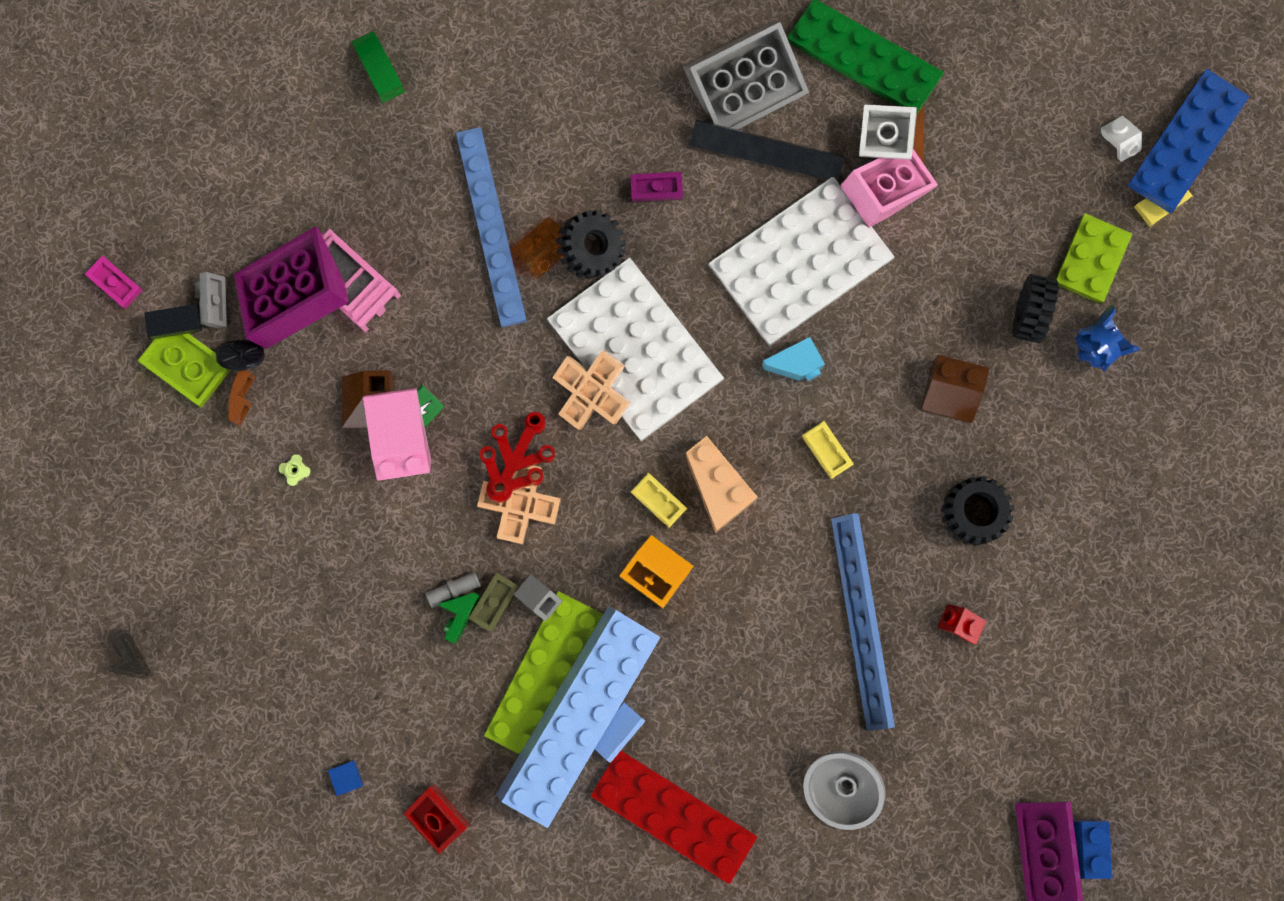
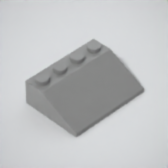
M770 21L682 66L692 90L710 122L737 130L809 93L782 24L777 21Z

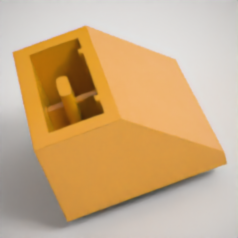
M651 535L620 574V578L663 609L694 566Z

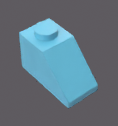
M811 337L765 359L762 367L766 371L798 381L804 378L810 381L821 375L820 370L823 369L825 363Z

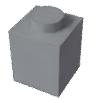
M532 574L514 593L521 602L545 622L562 603L558 596Z

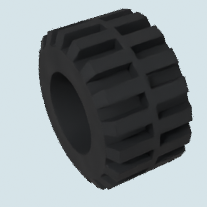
M984 476L979 478L970 477L951 488L949 494L945 496L943 500L945 504L941 506V512H944V516L941 518L943 523L946 522L948 525L945 529L948 533L952 532L954 534L953 538L957 541L961 539L963 544H974V546L987 544L1000 538L1010 528L1008 524L1014 518V516H1011V512L1014 511V505L1009 503L1012 497L1010 494L1006 495L1004 493L1006 488L1003 485H996L997 481L994 479L986 480L987 477ZM971 496L984 499L990 507L991 517L984 526L972 524L965 516L964 504L966 499Z

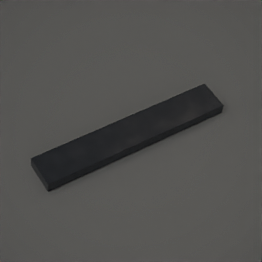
M697 119L690 146L826 180L834 177L837 182L839 181L845 156Z

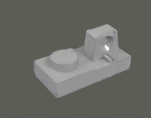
M209 272L200 273V281L194 284L195 298L199 299L200 324L214 328L227 327L225 277Z

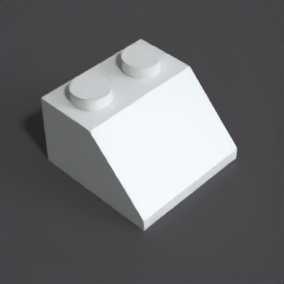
M864 105L859 157L911 160L917 116L916 107Z

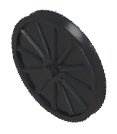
M249 340L231 341L222 345L216 351L217 363L225 369L234 371L252 369L260 365L265 358L263 347Z

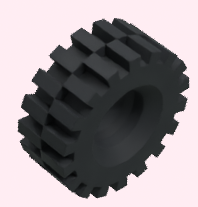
M591 210L585 211L568 219L563 223L565 226L560 228L558 233L562 236L556 238V244H561V248L556 249L557 254H563L564 258L560 260L562 265L568 263L569 267L566 270L570 273L576 271L575 276L580 278L585 276V279L598 277L613 271L614 267L619 266L621 260L618 258L623 257L625 254L621 247L626 246V240H621L620 236L624 232L622 229L617 230L616 226L619 223L616 220L609 221L611 215L608 213L601 215L602 211L599 210L593 212ZM588 234H593L599 241L600 249L596 254H590L585 248L584 238Z
M1035 274L1027 276L1023 289L1019 294L1020 297L1015 310V318L1012 325V336L1014 338L1039 344L1045 339L1046 333L1049 331V325L1053 320L1052 316L1058 299L1059 283L1056 279Z

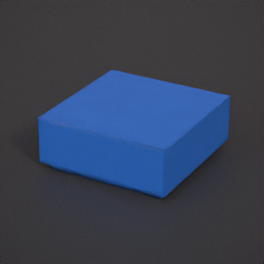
M355 760L328 770L336 796L364 786Z

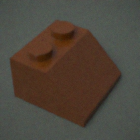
M937 355L932 362L921 410L972 423L984 394L990 368Z

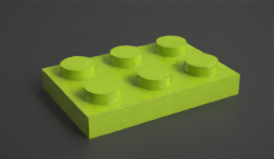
M1085 213L1080 220L1057 274L1058 286L1102 304L1108 294L1132 233Z
M189 333L154 339L138 359V362L201 408L231 371L221 367L217 363L216 353Z

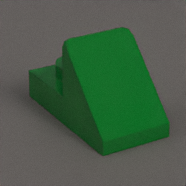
M471 593L438 604L457 614L455 619L450 618L444 628V632L447 634L444 639L454 644L458 643L470 620L468 618L481 596Z

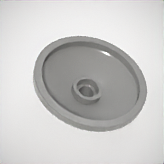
M834 751L820 756L810 765L804 778V795L810 809L820 820L835 828L844 830L863 828L871 824L879 816L885 803L886 791L881 775L869 761L851 752ZM844 780L851 781L852 785L845 784Z

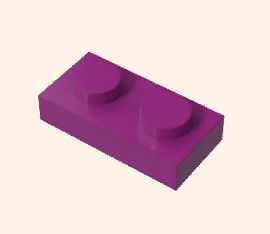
M682 172L630 174L632 202L683 200Z

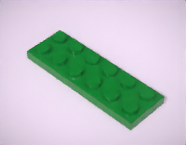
M812 0L787 37L788 42L891 103L900 107H916L917 115L944 74L942 70L819 0Z

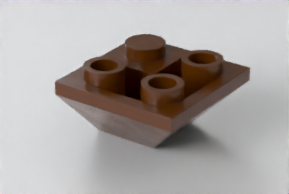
M390 370L361 371L342 377V429L367 428L363 396L395 391V376Z

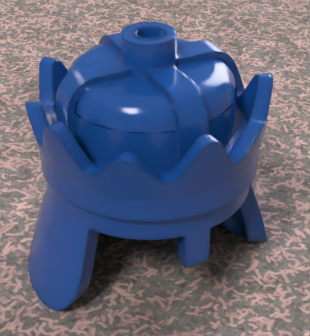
M1109 305L1094 324L1078 330L1077 332L1080 334L1075 337L1079 348V353H1077L1079 359L1082 362L1087 360L1092 367H1100L1103 371L1117 361V358L1141 350L1138 346L1129 343L1116 327L1112 319L1116 313L1113 305Z

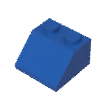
M1073 819L1080 879H1112L1109 821L1102 819Z

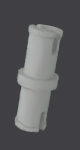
M475 571L454 581L450 579L447 581V584L425 594L431 608H434L440 603L453 598H459V595L481 587Z

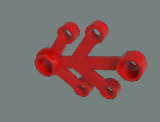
M531 412L525 417V430L513 453L507 439L508 432L506 426L503 424L493 426L491 431L492 437L498 443L506 467L500 475L495 463V450L490 446L483 447L480 450V459L486 465L491 479L487 484L486 491L492 501L497 503L506 502L511 498L513 491L529 485L537 486L543 482V472L539 468H532L526 476L512 479L518 470L542 462L550 463L555 458V450L550 445H544L540 448L539 452L523 457L534 435L541 434L545 430L546 422L541 413ZM537 418L540 420V422L535 425L530 423L531 419ZM497 430H503L504 434L502 436L495 435V432ZM545 451H550L552 455L550 457H544L542 453ZM486 452L493 454L489 459L484 458L483 455ZM537 473L540 475V478L533 480L531 475ZM498 485L505 487L502 492L495 491V487Z

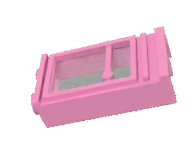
M329 229L326 233L323 232L321 234L345 282L349 303L339 309L366 333L369 330L366 324L375 314L378 317L383 315L386 311L384 305L393 296L398 299L401 295L394 286Z

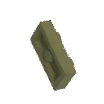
M496 573L468 619L493 632L515 596L514 593L520 586Z

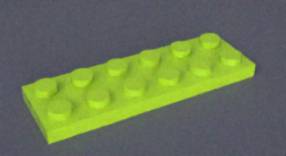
M559 591L556 596L562 600V603L546 622L543 620L484 735L518 754L523 750L603 616L602 613Z

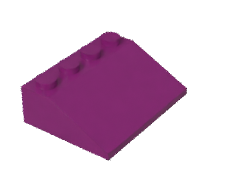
M316 226L234 274L245 337L265 349L349 303L345 282L319 228Z

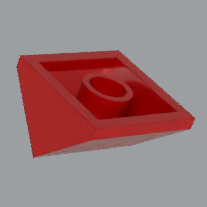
M436 785L429 787L403 813L438 854L444 851L470 826V823Z

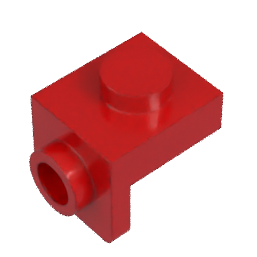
M948 604L942 613L938 628L976 645L986 620L966 608Z

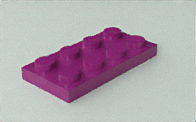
M1071 801L1015 803L1026 900L1083 901Z

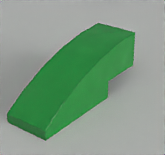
M374 31L351 41L382 103L405 93L402 83Z

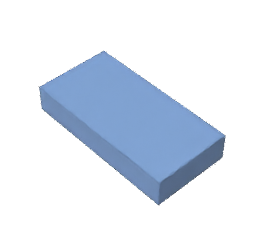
M623 703L605 730L595 750L611 763L643 725L645 720L626 703Z

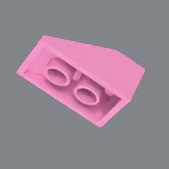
M913 149L911 160L878 158L853 170L840 187L869 228L889 218L930 192L938 184Z
M417 388L363 396L371 455L377 481L430 473L431 455Z

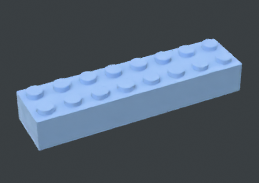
M609 606L607 607L497 791L496 795L502 803L547 828L549 827L659 641L660 637L619 611Z

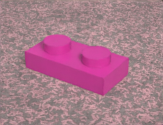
M103 255L85 273L89 279L124 309L143 291Z

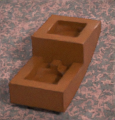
M247 370L238 371L229 399V421L239 427L252 406V403L244 399L256 376Z

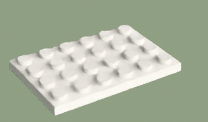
M831 177L712 260L709 266L770 347L894 259V255L872 226L867 227L834 177Z
M628 258L613 271L609 272L547 318L575 357L587 370H589L601 350H605L625 365L611 388L631 402L622 418L641 442L724 380L721 373L631 258Z

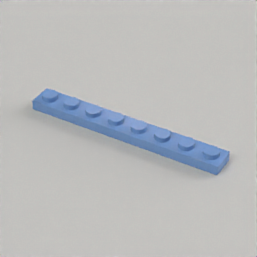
M479 127L457 132L458 144L501 327L527 322L482 129Z
M859 514L831 518L866 729L870 731L893 728L895 724Z

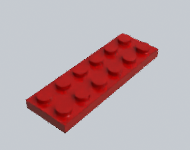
M622 750L611 761L591 794V797L729 885L758 837Z

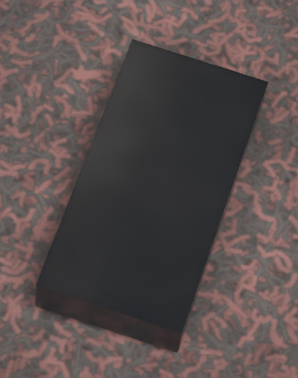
M197 304L144 312L147 337L150 340L202 331L200 310Z

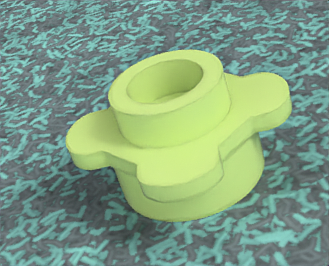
M293 455L290 461L280 464L279 472L286 476L289 485L295 486L298 484V481L310 475V468L304 465L300 455ZM293 468L297 469L295 473L292 471Z

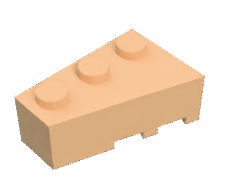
M707 436L686 452L685 457L716 534L755 502L758 497Z

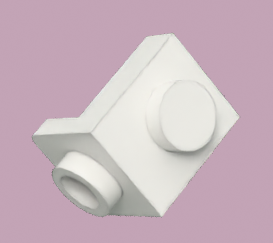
M1124 116L1101 127L1102 136L1117 148V159L1121 162L1141 151L1142 132Z

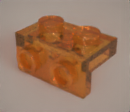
M549 216L511 249L515 257L529 268L536 279H539L563 258V254L558 255L556 250L561 248V244H556V238L562 236L558 233L561 226Z

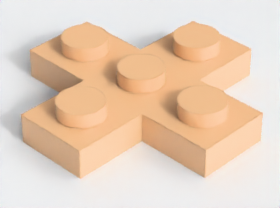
M601 350L589 370L572 357L567 356L552 377L572 392V395L558 415L578 430L584 427L594 411L598 412L612 424H617L631 404V402L611 388L625 365L605 350Z
M533 465L518 470L512 479L526 476L532 468H542ZM537 473L531 475L533 480H538L540 477ZM483 481L477 507L502 513L497 539L523 545L529 519L555 525L561 498L536 493L537 486L529 485L513 491L511 498L506 502L497 503L492 501L487 495L486 488L489 482ZM502 485L495 487L497 492H502L505 489Z

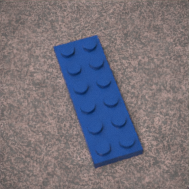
M1206 69L1127 186L1171 214L1250 96Z

